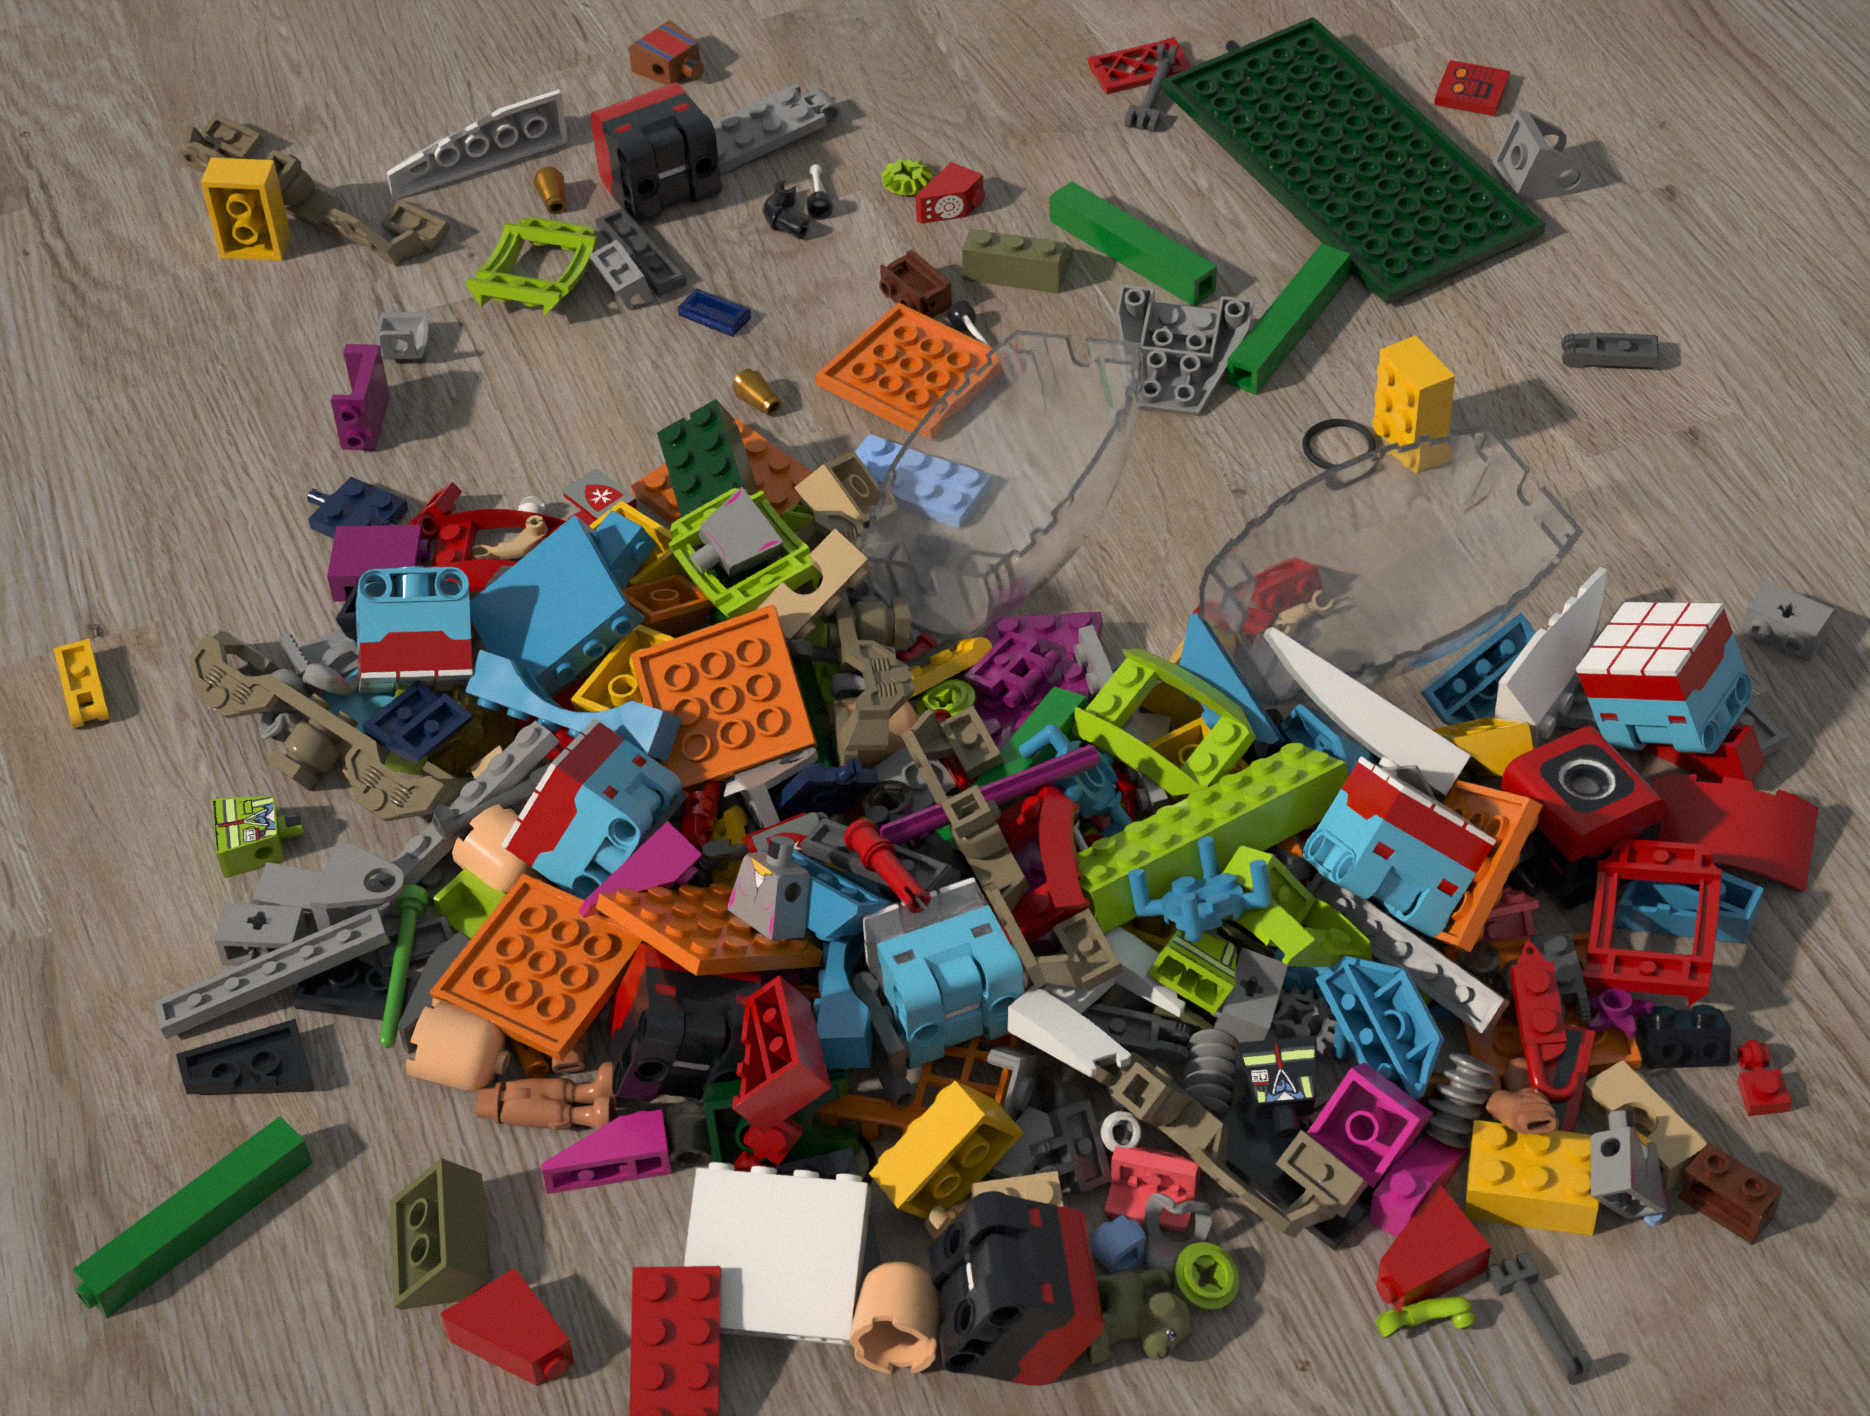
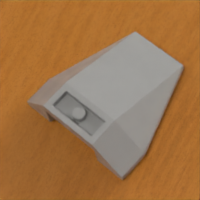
M1121 284L1116 308V320L1131 407L1199 416L1227 370L1228 357L1249 333L1254 300L1221 296L1219 309L1155 302L1154 288Z

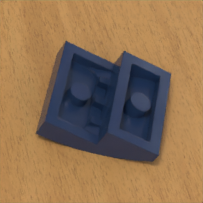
M417 681L364 722L363 732L392 753L411 762L419 763L472 720V715L447 694L439 698L421 682Z

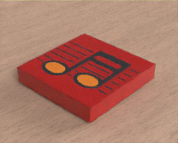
M1449 60L1436 92L1434 105L1496 116L1509 82L1510 71Z

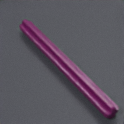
M1087 745L979 787V790L986 802L994 799L998 806L1031 793L1042 785H1051L1095 768L1099 765L1100 756L1094 745ZM941 803L882 825L880 836L898 845L951 823Z

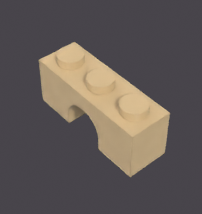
M836 529L809 554L810 563L823 576L820 587L811 594L801 595L793 592L782 582L757 608L758 610L774 604L777 608L786 640H807L816 629L814 623L823 613L826 616L832 614L841 604L842 599L840 596L849 586L852 589L857 588L868 575L866 571L869 567L868 558Z
M1621 1060L1587 1081L1584 1085L1580 1108L1603 1131L1609 1130V1113L1618 1110H1628L1634 1113L1635 1127L1646 1132L1649 1135L1647 1138L1652 1140L1657 1147L1664 1193L1684 1181L1686 1176L1685 1169L1707 1142L1699 1130L1690 1127L1677 1114L1674 1106L1668 1100L1662 1099L1648 1085L1645 1077L1640 1072L1634 1071L1624 1060Z

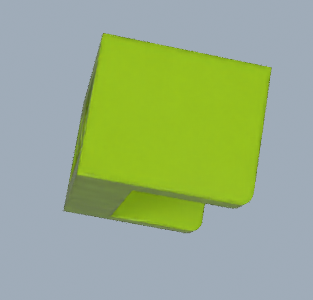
M1240 846L1223 873L1235 875L1236 882L1242 887V890L1254 893L1249 864L1254 860L1266 861L1272 901L1281 906L1301 924L1316 901L1315 897L1274 855L1246 846Z
M465 868L438 892L433 900L437 917L447 915L452 931L456 934L461 932L471 940L505 897L506 893L490 887Z

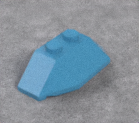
M1198 613L1191 615L1187 625L1179 666L1204 680L1239 705L1256 736L1255 741L1277 746L1283 745L1286 740L1275 726L1206 618ZM1188 695V697H1189L1192 701L1195 700L1193 697H1191V696ZM1200 703L1205 710L1201 713V717L1211 730L1221 717Z
M1519 613L1473 645L1427 682L1420 693L1441 722L1446 725H1452L1488 716L1495 717L1499 681L1534 636L1535 630L1524 615Z
M1304 704L1295 707L1286 717L1285 721L1278 726L1280 733L1286 740V744L1301 743L1304 746L1346 762L1348 777L1360 757L1367 759L1375 765L1379 764L1381 758L1370 752L1345 732L1328 715Z
M793 849L791 860L810 874L806 927L814 931L817 938L834 942L839 941L840 937L858 935L863 931V916L894 905L893 900L823 862L812 860L804 856L802 852Z
M1349 956L1343 957L1317 977L1316 981L1359 1064H1368L1413 1099L1419 1100L1425 1093L1443 1045V1035L1407 969Z

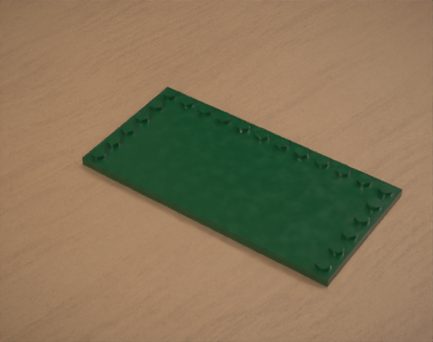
M1315 17L1162 80L1161 90L1322 244L1351 254L1350 270L1386 305L1544 233L1545 223Z

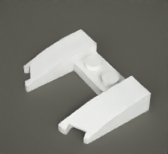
M1119 926L1104 933V936L1124 970L1123 973L1089 991L1085 987L1075 988L1048 984L1043 989H1036L1033 985L1008 1007V1032L1091 1078L1096 1076L1095 1061L1109 1057L1120 1068L1126 1067L1131 1063V1054L1093 1022L1081 1015L1115 983L1178 1017H1181L1185 1011V1001L1177 998L1178 993L1146 975L1159 956V953Z

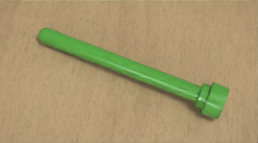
M405 885L402 893L396 898L395 907L401 916L380 1034V1044L384 1048H391L396 1043L416 922L427 910L429 894L424 888L417 885Z

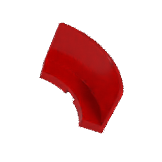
M1697 774L1667 775L1652 778L1651 787L1666 801V810L1657 841L1705 844L1712 854V861L1715 865L1754 873L1784 884L1797 892L1806 890L1819 807L1780 789L1776 792V795L1753 789L1754 782L1737 778L1723 777L1722 783L1697 782Z

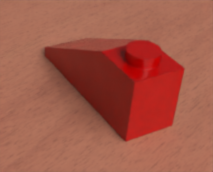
M1733 725L1719 748L1712 754L1678 752L1673 744L1648 743L1643 748V750L1713 783H1722L1723 777L1752 781L1765 765L1754 726Z

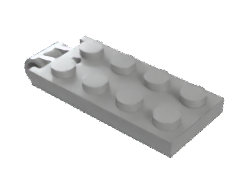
M798 83L712 122L716 134L720 175L816 130L834 124L839 119L840 108L823 89L817 88L808 94L800 95L801 89Z

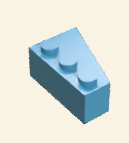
M1722 871L1716 940L1745 943L1760 913L1764 888ZM1631 879L1618 904L1616 928L1694 938L1700 884Z

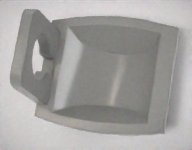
M381 312L376 330V345H380L382 359L413 360L423 358L429 335L427 312Z

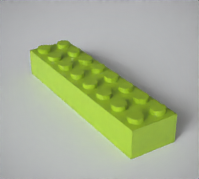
M1301 743L1287 744L1281 748V751L1270 757L1255 760L1250 764V767L1236 774L1223 776L1218 783L1206 789L1194 791L1188 795V798L1177 804L1162 807L1155 815L1143 821L1130 823L1125 827V830L1109 838L1099 839L1091 847L1078 853L1077 859L1082 874V879L1079 880L1082 893L1085 898L1089 899L1091 906L1088 908L1103 934L1139 916L1135 912L1128 876L1129 871L1143 869L1150 900L1162 899L1172 889L1171 883L1176 878L1191 876L1196 880L1203 879L1198 839L1204 836H1211L1214 838L1219 872L1222 873L1240 846L1264 851L1322 821L1348 778L1346 762L1304 746Z

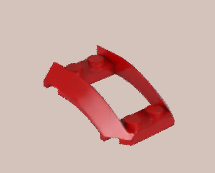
M480 509L435 517L434 519L439 526V532L430 567L458 568L468 578L469 593L482 592L486 589L488 581L501 566H513L517 562L498 559L472 560L473 552L471 548L475 545L477 531L496 528L525 529L527 519L538 515L545 520V525L548 529L547 538L566 521L543 514L510 509ZM445 579L448 581H454L455 583L459 584V582L455 579Z
M1042 785L1002 811L999 819L996 820L1012 854L1039 838L1041 858L1047 882L1022 897L1011 912L1028 945L1053 930V926L1091 906L1089 899L1083 896L1079 880L1082 879L1074 842V815L1080 812L1079 804L1071 801L1063 792L1051 785ZM979 884L980 908L987 905L990 906L1008 941L1012 944ZM985 926L986 934L989 933L988 926Z
M1622 839L1612 848V854L1606 860H1598L1595 903L1583 982L1599 996L1602 992L1611 988L1623 989L1629 992L1687 996L1688 1007H1690L1709 993L1718 925L1722 869H1718L1712 861V854L1705 844ZM1620 879L1700 884L1692 955L1613 949Z

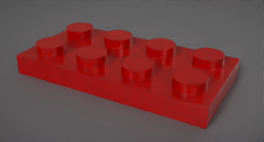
M721 1266L633 1267L629 1416H720Z

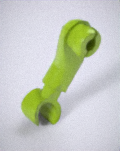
M1460 1296L1427 1299L1403 1307L1400 1313L1397 1309L1385 1311L1378 1315L1376 1324L1381 1337L1385 1338L1402 1325H1407L1408 1327L1417 1326L1432 1319L1451 1316L1454 1328L1460 1329L1474 1324L1476 1317L1471 1310L1473 1306L1470 1301Z

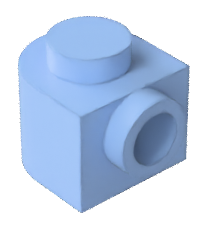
M1122 1214L1112 1222H1105L1096 1228L1092 1234L1090 1248L1093 1255L1112 1274L1119 1270L1127 1269L1131 1271L1145 1262L1144 1242L1147 1239L1138 1222L1134 1219L1129 1221Z

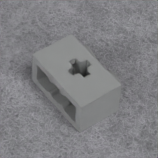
M1765 581L1747 607L1742 634L1810 662L1829 633L1834 609Z
M225 903L214 941L222 965L239 966L308 936L309 929L302 907Z
M1242 947L1236 959L1235 987L1215 1014L1210 1013L1211 1016L1217 1017L1214 1029L1231 1034L1238 1043L1264 1040L1271 1026L1288 966L1279 960Z

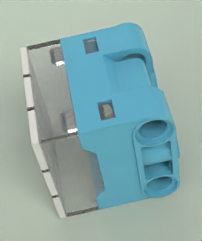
M974 877L929 892L931 901L928 907L917 898L916 901L924 909L920 913L913 914L909 912L905 904L899 902L862 917L867 972L873 974L875 980L879 983L880 992L877 997L880 998L882 1006L888 1005L895 1020L894 1030L896 1034L903 1033L908 1042L911 1057L906 1058V1068L908 1070L943 1058L945 1054L944 1048L980 1035H984L986 1040L991 1041L1010 1034L1008 1032V1007L1024 994L1023 968L1019 955L1014 946L1008 941Z

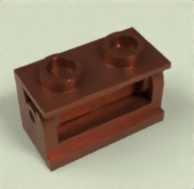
M912 249L907 251L906 255L891 262L887 267L883 264L880 265V289L887 298H891L895 303L899 302L930 318L949 310L952 306L951 282Z
M1709 1142L1685 1169L1686 1176L1678 1199L1748 1243L1753 1244L1775 1217L1783 1188Z

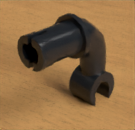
M785 180L779 181L775 184L774 193L764 203L763 214L772 230L777 231L779 229L798 239H802L808 232L809 226L807 225L809 220L789 213L786 209L795 204L796 185L790 190H785Z

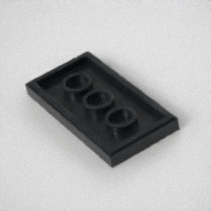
M1244 1095L1222 1119L1230 1127L1226 1165L1233 1173L1282 1211H1285L1307 1190L1276 1165L1295 1137H1277L1273 1119H1254L1246 1095ZM1299 1119L1301 1130L1307 1133L1310 1127ZM1367 1185L1344 1217L1337 1214L1332 1219L1305 1227V1229L1335 1251L1370 1212L1373 1193L1378 1186L1372 1188L1370 1185Z

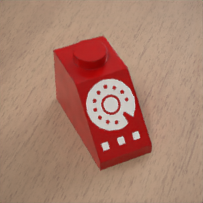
M950 162L915 196L916 222L923 224L967 217L984 200L983 174Z

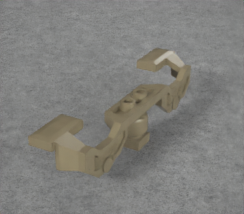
M215 113L201 132L192 125L188 126L184 146L178 153L189 167L202 172L206 170L211 157L225 158L222 156L224 153L236 159H251L264 142V138L260 133ZM273 149L265 159L274 160L287 214L336 238L346 237L361 244L392 265L398 266L402 259L423 254L426 251L433 252L451 228L447 221L399 199L381 222L385 230L397 235L394 239L387 241L362 221L345 213V206L340 199L315 188L314 181L306 171L301 169V161L292 154L286 155Z
M813 511L812 521L799 532H795L812 552L819 540H824L836 529L868 558L869 567L866 569L867 572L880 561L878 541L875 534L865 529L861 522L843 511ZM807 583L799 587L801 595L815 592ZM845 590L840 596L842 602L838 608L829 616H826L824 613L822 614L823 624H828L827 643L828 646H834L839 672H855L858 669L863 673L866 690L856 698V706L850 716L848 707H834L831 739L837 767L843 766L850 758L852 760L854 758L858 759V751L886 750L889 746V718L914 694L912 674L908 665L897 659L893 652L882 646L894 647L895 649L908 648L912 618L906 596L891 597L890 608L883 601H858L854 604L853 608H850Z
M221 629L213 637L206 633L189 656L198 699L226 718L271 711L274 705L278 703L293 708L310 719L308 723H298L285 741V748L287 750L285 755L275 749L266 761L309 791L318 781L317 775L319 773H326L340 755L341 746L339 744L342 740L352 746L344 758L355 802L384 821L427 814L433 815L437 806H448L460 795L462 788L466 785L460 779L429 761L420 771L425 777L407 780L385 766L381 745L355 728L358 725L356 720L341 710L335 716L329 712L332 705L316 694H313L309 699L271 675V673L281 668L263 654ZM226 654H233L264 675L246 677L228 665Z
M974 706L940 723L932 709L926 710L909 730L901 733L900 736L937 804L941 803L951 823L948 826L960 851L968 861L1035 988L1037 989L1049 983L1075 988L1085 987L1089 991L1123 973L1124 970L1089 908L1052 927L1066 954L1034 957L1011 913L1030 886L996 822L1001 815L994 799L985 801L977 784L955 796H947L928 761L957 756L971 780L1004 763L1001 753Z
M1063 947L1059 950V952L1056 955L1066 954ZM1028 976L1026 991L1034 985L1030 976ZM1047 983V984H1045V985H1043V986H1041V987H1039V988L1043 989V988H1044L1045 986H1047L1049 983ZM1115 983L1094 1003L1116 1007L1127 990ZM1136 1052L1130 1053L1131 1063L1123 1068H1120L1112 1059L1094 1062L1096 1076L1093 1078L1114 1091L1111 1095L1131 1111L1138 1119L1157 1126L1191 1154L1190 1157L1198 1166L1218 1181L1217 1183L1236 1198L1241 1197L1240 1201L1281 1232L1293 1238H1296L1305 1227L1332 1219L1337 1214L1344 1217L1369 1184L1368 1181L1309 1134L1300 1130L1276 1165L1307 1190L1287 1210L1282 1212L1227 1167L1226 1159L1230 1127L1174 1083L1173 1077L1160 1066H1153Z

